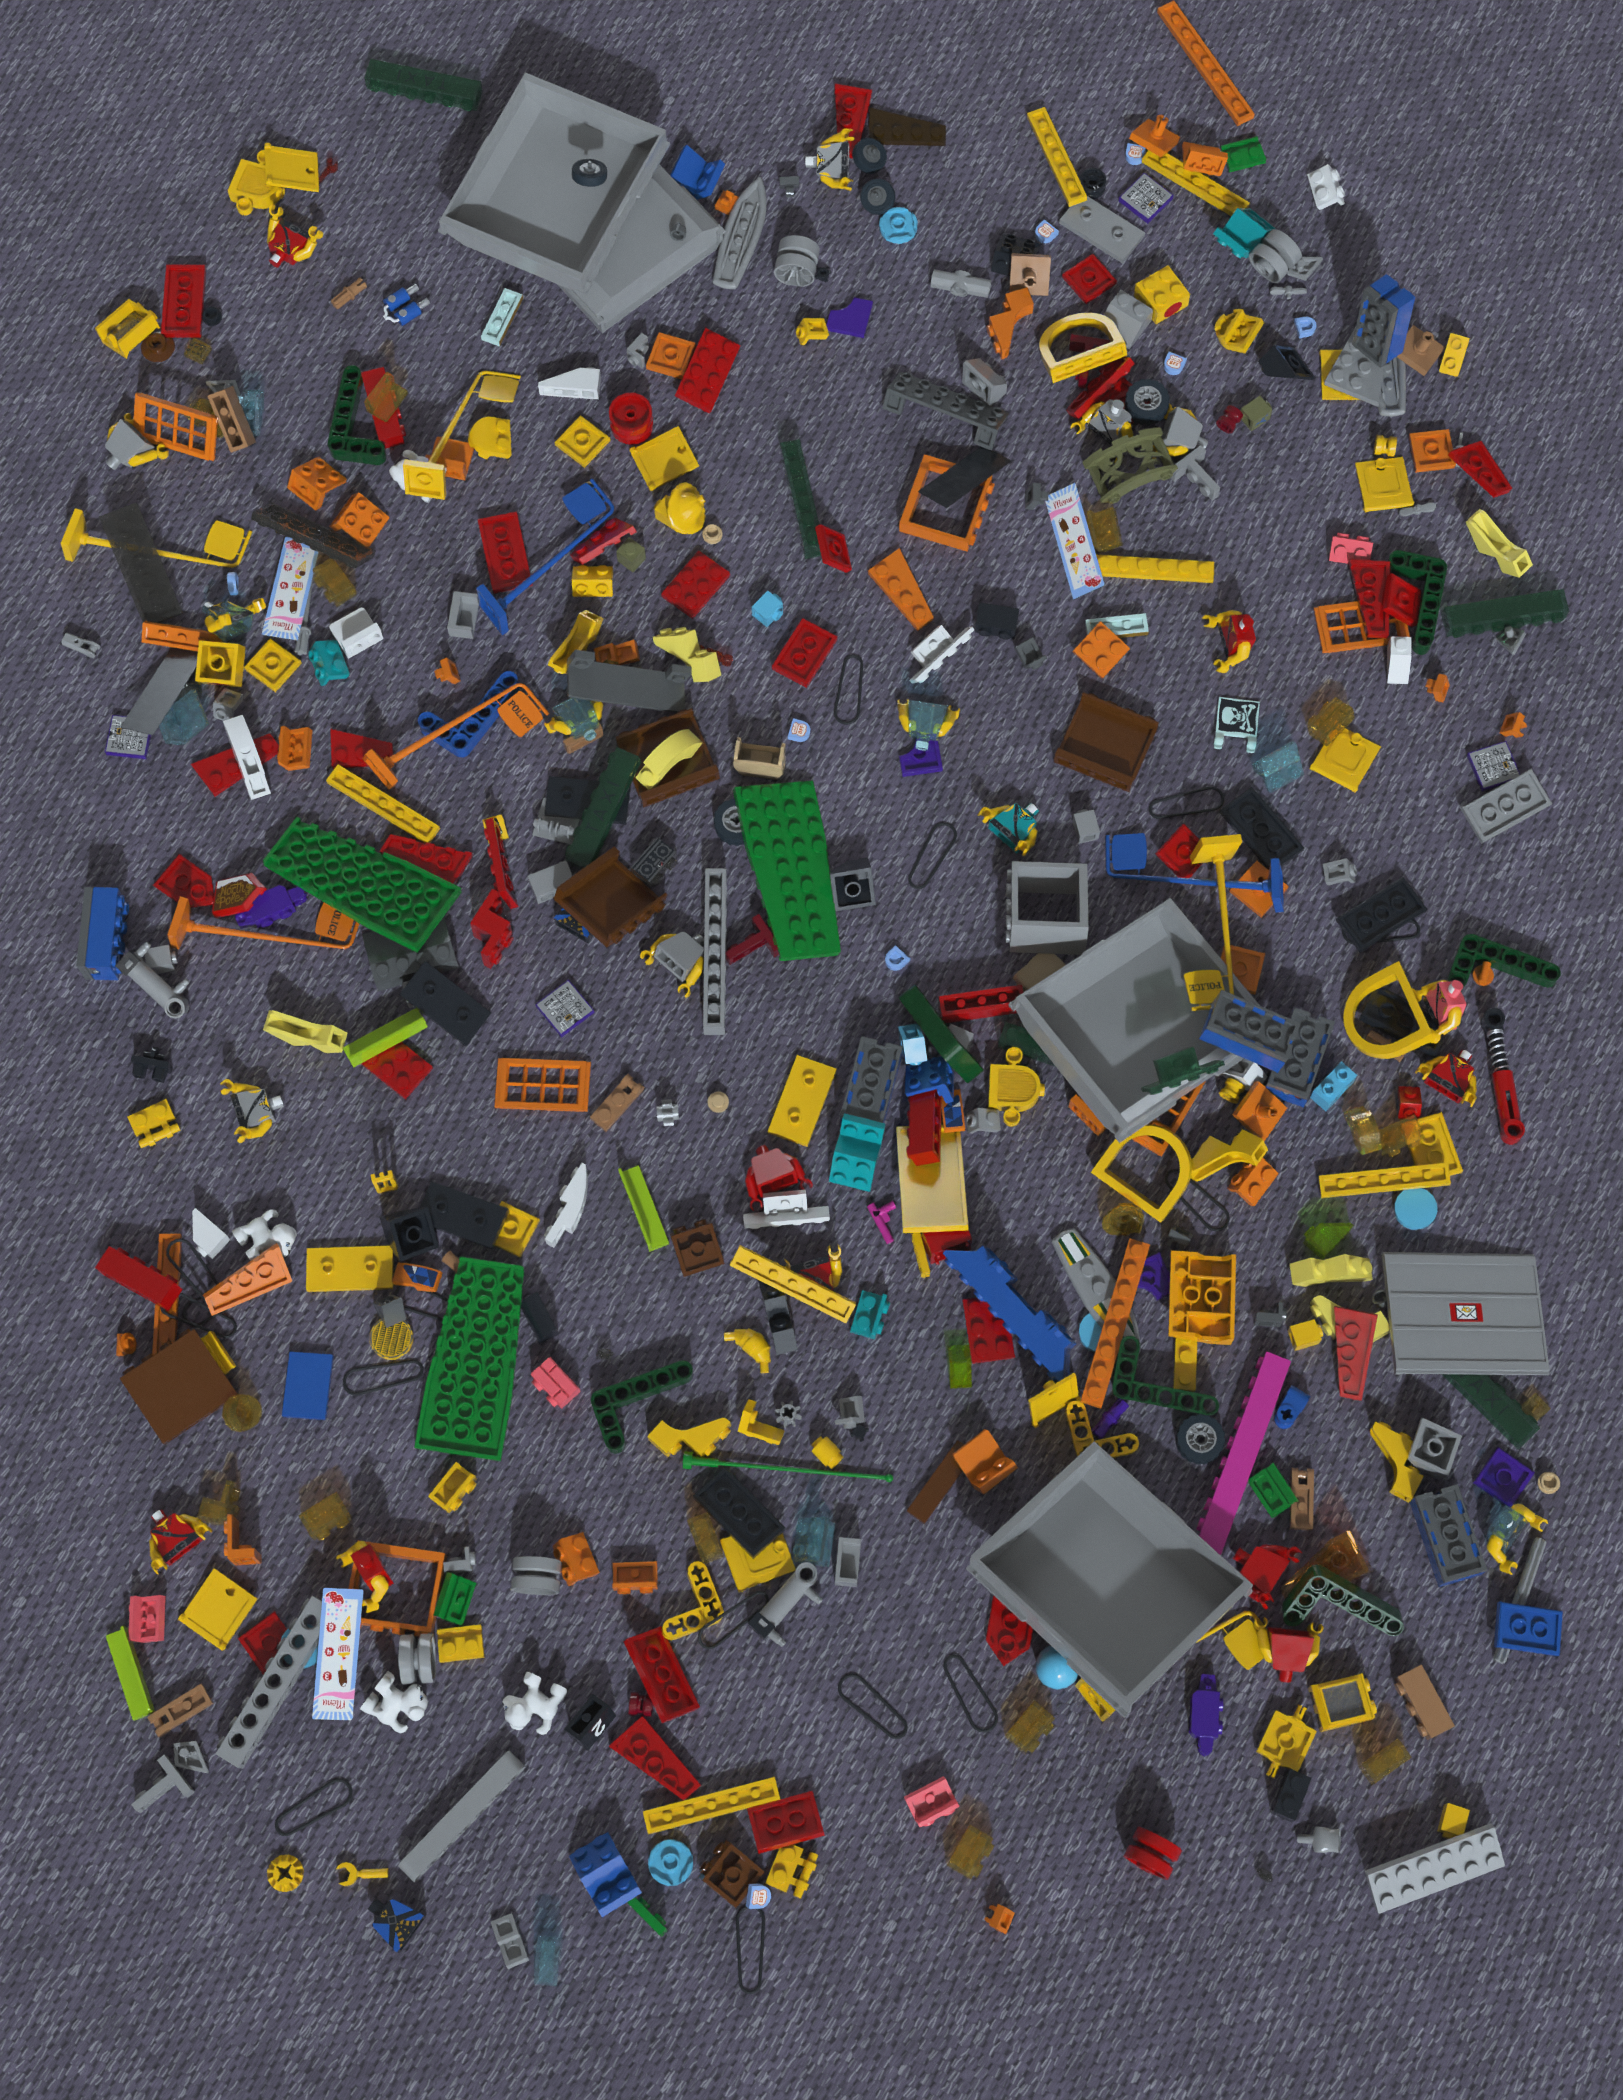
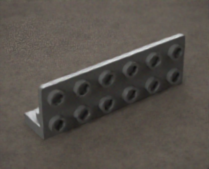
M899 372L889 385L882 409L901 415L907 399L978 426L973 444L991 451L994 448L999 429L1009 415L1008 412L999 407L989 406L983 401L974 400L965 394L950 391L944 386H937L928 380L916 378L907 372Z
M574 650L567 659V696L570 698L675 713L685 709L684 682L691 676L692 667L672 664L666 672L594 662L595 652Z

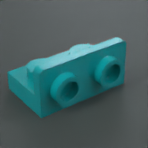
M862 1290L850 1333L871 1339H876L877 1334L881 1335L884 1326L881 1318L883 1313L887 1314L890 1302L887 1301V1294L881 1296Z

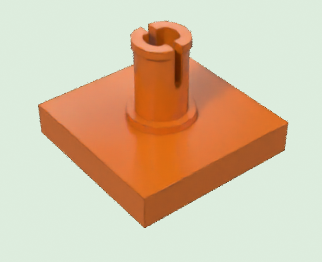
M1157 115L1155 122L1148 118L1132 131L1129 139L1162 158L1179 143L1181 137L1165 128L1169 121L1167 117L1163 120L1164 115Z
M1256 861L1238 881L1263 882V880H1268L1269 870ZM1283 882V894L1285 893V891H1286V890L1288 889V887H1289V886H1288L1287 884H1285L1284 882ZM1231 888L1229 891L1261 918L1273 906L1269 892L1264 893L1262 890Z
M1255 1081L1232 1115L1253 1135L1265 1141L1287 1107L1260 1081Z

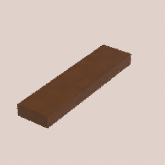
M959 1440L953 1445L907 1510L910 1515L924 1525L963 1472L952 1456L954 1452L964 1445Z

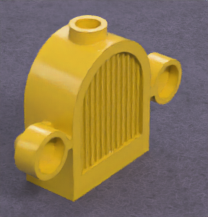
M265 150L258 152V163L244 159L240 160L228 188L230 200L236 202L237 210L241 215H249L253 211V207L258 209L269 208L280 199H283L285 195L284 187L266 185Z
M1011 1047L1006 1052L1005 1059L1009 1065L990 1064L988 1109L1005 1111L1003 1121L1009 1127L1016 1126L1020 1122L1019 1112L1032 1108L1038 1101L1039 1096H1044L1045 1084L1040 1083L1038 1075L1032 1069L1018 1065L1022 1061L1023 1053L1017 1047Z

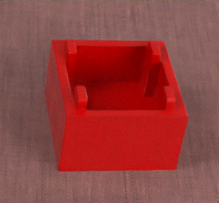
M969 1230L922 1232V1241L930 1264L935 1263L936 1266L939 1265V1261L946 1258L943 1254L945 1250H971L972 1237Z

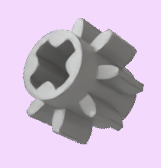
M672 1099L661 1100L662 1105L656 1106L658 1122L663 1121L664 1126H673L674 1120H679L678 1104H672Z
M792 1400L786 1405L784 1402H781L782 1408L775 1409V1413L780 1415L776 1422L782 1421L785 1429L787 1424H792L793 1427H796L795 1420L802 1419V1416L797 1414L801 1407L797 1406L795 1408ZM784 1411L793 1412L792 1418L789 1419L788 1416H785Z

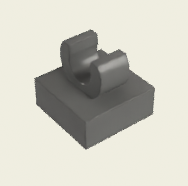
M799 176L779 177L780 189H786V198L794 197V188H799Z
M1033 482L1025 491V509L1033 510L1037 505H1044V500L1048 501V492L1041 491V484Z
M1174 1225L1168 1235L1170 1239L1167 1242V1246L1170 1247L1172 1242H1178L1179 1248L1177 1251H1182L1184 1246L1187 1247L1191 1241L1193 1234Z

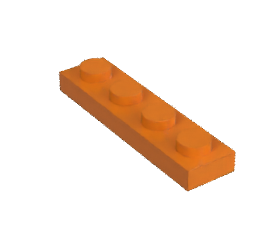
M144 621L142 625V643L198 651L199 640L224 643L223 633H210L205 630Z

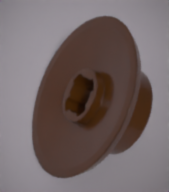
M161 332L149 334L141 344L142 355L152 362L167 360L175 350L173 338H165Z

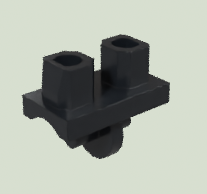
M155 1046L152 1047L151 1052L144 1051L143 1057L135 1055L131 1057L133 1064L132 1075L135 1078L145 1079L148 1069L153 1070V1081L164 1083L167 1074L172 1073L173 1067H170L169 1062L164 1061L165 1054H159V1047Z

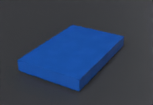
M289 1352L282 1417L326 1420L334 1359L332 1354Z
M1497 1602L1494 1647L1560 1656L1563 1611Z

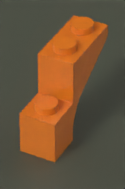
M1028 288L1006 293L1005 300L1002 303L1004 313L989 317V325L986 326L989 337H993L994 351L996 354L999 353L1001 359H1005L1009 355L1013 330L1017 321L1033 313L1034 303Z

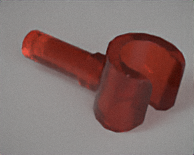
M332 158L326 160V169L319 177V183L327 175L338 170V162L332 165Z

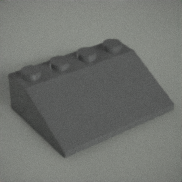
M444 917L418 953L375 931L362 934L378 992L410 981L424 961L440 973L459 968Z

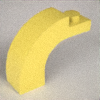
M689 729L674 733L657 746L643 762L645 764L635 778L648 790L655 788L676 763L683 759L692 758L703 742Z

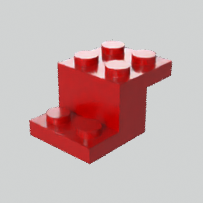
M494 889L491 890L470 922L473 936L486 943L481 951L484 966L490 969L494 964L497 965L500 962L502 951L505 947L508 948L514 938L512 937L510 922L500 917L503 911L500 893Z

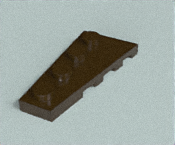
M870 108L869 138L877 140L882 145H946L945 125Z

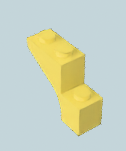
M1479 509L1466 521L1478 551L1482 554L1496 557L1503 573L1520 578L1533 565L1527 550L1510 542L1485 511Z
M681 627L672 631L671 628L660 630V634L653 637L656 646L681 659L687 666L692 667L691 675L693 682H709L721 676L716 652L700 650L695 629L687 630L686 627Z
M273 1010L268 1012L263 1028L264 1031L293 1046L311 1045L324 1053H342L348 1034L333 1025L315 1024Z
M1343 1254L1325 1260L1308 1258L1290 1263L1292 1284L1307 1287L1328 1282H1362L1373 1280L1372 1265L1368 1258Z
M1318 1295L1310 1302L1312 1305L1310 1306L1311 1312L1322 1321L1323 1324L1321 1326L1327 1336H1331L1334 1340L1336 1339L1334 1306H1340ZM1381 1310L1375 1313L1378 1314L1373 1342L1390 1333L1389 1323Z

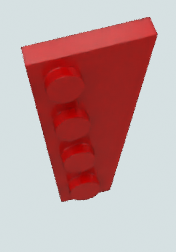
M835 84L837 133H840L845 128L853 129V131L849 132L848 136L854 137V140L845 141L849 143V158L853 159V149L862 140L872 90Z
M1125 356L1110 362L1108 366L1103 365L1099 370L1101 373L1099 377L1091 379L1087 384L1088 390L1081 392L1066 409L1068 414L1077 419L1081 418L1093 404L1098 403L1102 399V395L1107 390L1115 387L1117 381L1130 372L1131 367L1135 364L1133 360Z
M1350 559L1349 567L1367 637L1388 639L1389 614L1382 610L1387 575L1390 574V561Z
M270 733L253 740L262 765L279 753V745ZM232 748L191 764L214 797L243 778Z
M494 818L485 820L486 828H484V834L486 839L489 840L490 846H487V851L493 861L490 868L493 876L496 878L494 889L500 893V896L510 909L517 908V900L511 895V891H514L513 882L510 880L508 873H506V871H509V865L505 855L501 854L505 852L500 828Z
M392 834L389 835L380 850L381 854L386 852L408 861L455 885L473 857L471 852H461L449 847L443 848L428 842L421 843L414 839Z
M1334 1306L1340 1397L1362 1401L1378 1314Z
M644 1716L639 1718L609 1745L611 1749L682 1800H686L702 1786Z

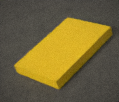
M1442 1112L1401 1123V1128L1415 1166L1448 1163L1450 1176L1463 1172Z

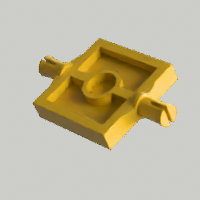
M1298 1704L1293 1716H1287L1275 1710L1256 1750L1257 1753L1267 1757L1272 1762L1266 1773L1268 1776L1271 1775L1272 1778H1275L1279 1767H1286L1298 1772L1317 1731L1306 1726L1301 1721L1307 1710L1305 1707L1302 1708V1705Z

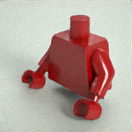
M765 1145L756 1149L757 1156L752 1157V1166L748 1168L745 1178L748 1195L752 1199L750 1207L753 1211L754 1202H759L761 1210L763 1209V1203L758 1199L757 1195L763 1197V1193L779 1191L798 1183L797 1179L800 1181L799 1190H805L802 1183H807L810 1189L812 1188V1181L804 1177L806 1174L797 1158L787 1153H782L778 1148L769 1151Z
M1261 1545L1260 1547L1256 1546L1250 1555L1239 1547L1232 1558L1243 1565L1240 1573L1253 1584V1592L1249 1597L1256 1602H1260L1264 1609H1268L1265 1601L1271 1600L1274 1602L1270 1592L1290 1562L1288 1558L1294 1563L1299 1562L1294 1557L1296 1553L1303 1554L1299 1548L1294 1546L1288 1548L1280 1545Z

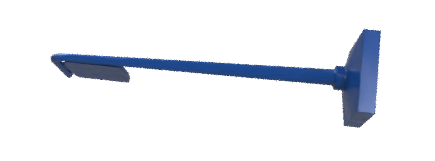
M593 478L590 479L594 486L593 488L588 483H585L565 495L562 500L569 512L581 524H585L606 510L605 501L610 506V511L503 599H496L484 584L477 587L479 606L501 635L509 631L505 612L507 605L613 514V503ZM595 488L601 494L604 500H602L598 493L594 490Z
M1145 834L1114 835L1112 843H1110V836L1106 835V872L1113 878L1218 887L1217 880L1140 875V869H1144L1147 862ZM1110 845H1112V861H1110ZM1279 858L1270 860L1268 880H1263V882L1225 880V887L1269 892L1275 912H1284L1283 871ZM1110 863H1113L1114 870L1138 869V875L1114 874L1110 871Z

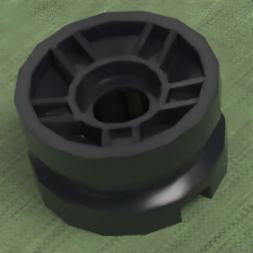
M1097 168L1084 170L1079 180L1086 195L1091 199L1101 197L1106 189V175Z

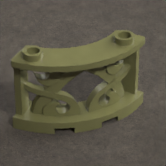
M1160 427L1138 431L1139 435L1131 438L1128 435L1112 441L1113 446L1108 447L1104 451L1102 448L1098 449L1082 462L1084 468L1088 469L1101 496V503L1114 504L1122 496L1137 487L1157 480H1168L1173 476L1178 467L1173 464L1162 440L1163 432ZM1153 444L1157 452H1153ZM1141 447V452H1136L1134 449ZM1128 451L1134 457L1144 458L1135 474L1117 470L1123 460L1122 453ZM1116 457V458H1117V461H1116V463L1114 464V463L1111 462L1110 460H1112L1113 458ZM1152 457H1159L1164 466L1155 468L1156 464H1161L1157 459H1152ZM1098 469L1102 470L1105 473L1103 477H1101V474ZM1109 477H1111L1109 480V487L1112 484H1116V487H1114L1108 492L1105 485V481Z

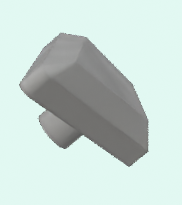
M1302 257L1293 268L1289 269L1287 275L1306 281L1321 264L1323 257Z
M235 380L206 381V385L213 393L233 386L238 399H242Z
M1508 626L1497 638V642L1512 655H1515L1526 633L1524 630Z
M197 1741L174 1743L175 1767L209 1773Z

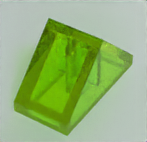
M969 1344L947 1346L950 1389L972 1388Z

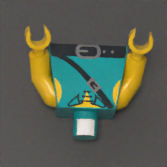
M1016 803L1011 806L1005 805L992 809L983 807L977 814V816L985 817L982 820L983 823H987L990 820L988 829L1016 854L1021 850L1023 851L1022 856H1026L1027 851L1035 845L1038 832L1036 829L1037 822L1033 817L1039 810L1034 804L1030 803L1025 809H1022Z

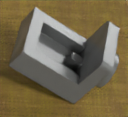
M1033 637L1014 647L1025 669L1032 668V670H1035L1044 665L1042 661L1047 659L1046 655H1042Z

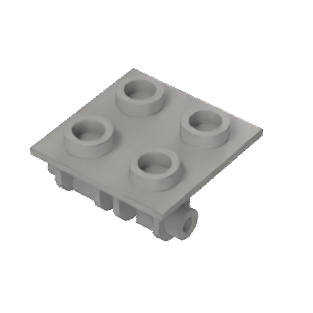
M543 798L538 818H535L533 823L534 831L532 835L572 845L580 819L544 816L546 798Z

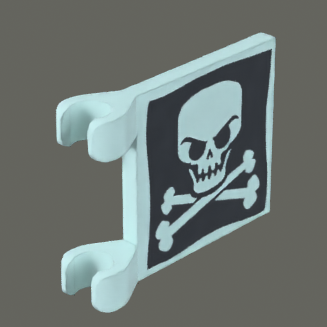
M1219 697L1214 740L1215 749H1222L1224 736L1248 738L1246 752H1255L1260 702Z

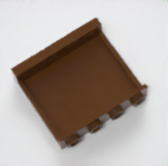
M1083 692L1081 701L1064 739L1055 753L1054 763L1130 793L1157 732L1159 722L1150 716L1144 717L1139 715L1132 709L1119 707L1112 701L1099 699L1095 694Z
M692 708L680 710L673 716L661 717L657 722L642 724L638 729L624 731L619 736H616L618 749L643 808L720 779L717 765H714L694 718ZM689 729L703 742L692 758L683 759L676 763L655 788L648 790L635 778L645 764L643 762L668 737L678 731Z
M616 847L608 850L558 886L554 896V900L606 948L613 943L618 944L625 934L634 932L640 923H646L655 912H661L666 905L665 900L668 895L664 893L658 897L617 860L620 851Z
M195 1329L183 1331L178 1335L180 1339L174 1343L171 1341L165 1343L160 1347L161 1351L154 1356L152 1353L141 1359L142 1364L136 1368L134 1366L127 1368L122 1372L124 1376L120 1378L164 1445L239 1396Z

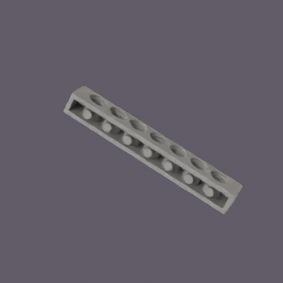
M705 868L704 1035H725L726 868Z
M314 1596L305 1600L301 1607V1615L290 1624L289 1630L291 1631L287 1638L284 1637L277 1646L279 1651L274 1658L271 1657L267 1662L265 1674L254 1683L253 1689L255 1690L251 1697H246L241 1705L243 1710L238 1717L235 1716L231 1721L229 1733L218 1742L216 1755L237 1768L243 1769L319 1644L322 1600ZM310 1616H315L317 1620L316 1625L309 1628L307 1620ZM302 1635L305 1642L303 1646L297 1648L295 1639ZM287 1655H291L293 1659L289 1667L283 1665V1659ZM278 1674L281 1679L280 1684L277 1687H273L271 1679L274 1675ZM266 1694L269 1699L268 1704L261 1707L259 1698ZM254 1714L256 1716V1723L250 1727L247 1724V1718L249 1715ZM242 1734L244 1736V1743L238 1747L235 1744V1738L237 1735Z

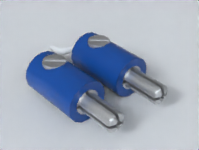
M416 284L406 290L402 287L383 299L385 304V315L383 317L385 320L389 319L404 326L421 315V309L429 305L430 301L427 298L417 304L413 301L394 313L396 319L387 317L388 312L386 309L390 312L396 310L410 301V295L419 290Z

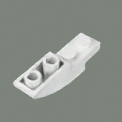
M243 715L224 720L223 724L250 800L271 794L262 763Z
M581 1163L579 1168L576 1167L570 1176L572 1180L568 1186L564 1185L560 1191V1201L565 1207H561L555 1217L557 1218L553 1226L550 1225L544 1234L546 1244L553 1248L565 1230L573 1234L583 1213L588 1190V1174L584 1163Z

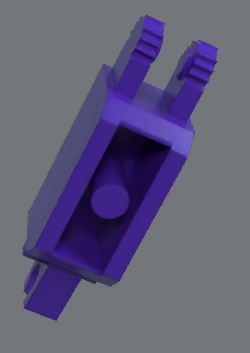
M278 885L265 891L262 895L259 894L253 901L254 905L249 911L235 915L236 921L240 929L256 925L257 928L268 927L277 919L290 917L296 911L295 907L306 902L307 894L300 887L287 891L284 886Z
M1201 1674L1198 1690L1190 1697L1189 1734L1193 1738H1198V1753L1204 1757L1213 1752V1740H1216L1218 1734H1222L1223 1721L1219 1720V1711H1223V1698H1220V1692H1217L1215 1675Z

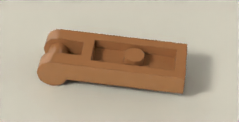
M627 1074L590 1116V1119L607 1132L643 1092L645 1087L640 1083L637 1084L633 1081V1077ZM627 1087L632 1090L629 1095L624 1092Z
M1291 1467V1489L1299 1501L1290 1506V1529L1312 1531L1314 1469H1306L1305 1471ZM1299 1479H1306V1485L1298 1484Z
M199 1684L147 1718L150 1724H154L157 1736L162 1737L173 1728L214 1703L204 1685ZM165 1715L169 1720V1722H167L166 1724H164L161 1720V1718Z

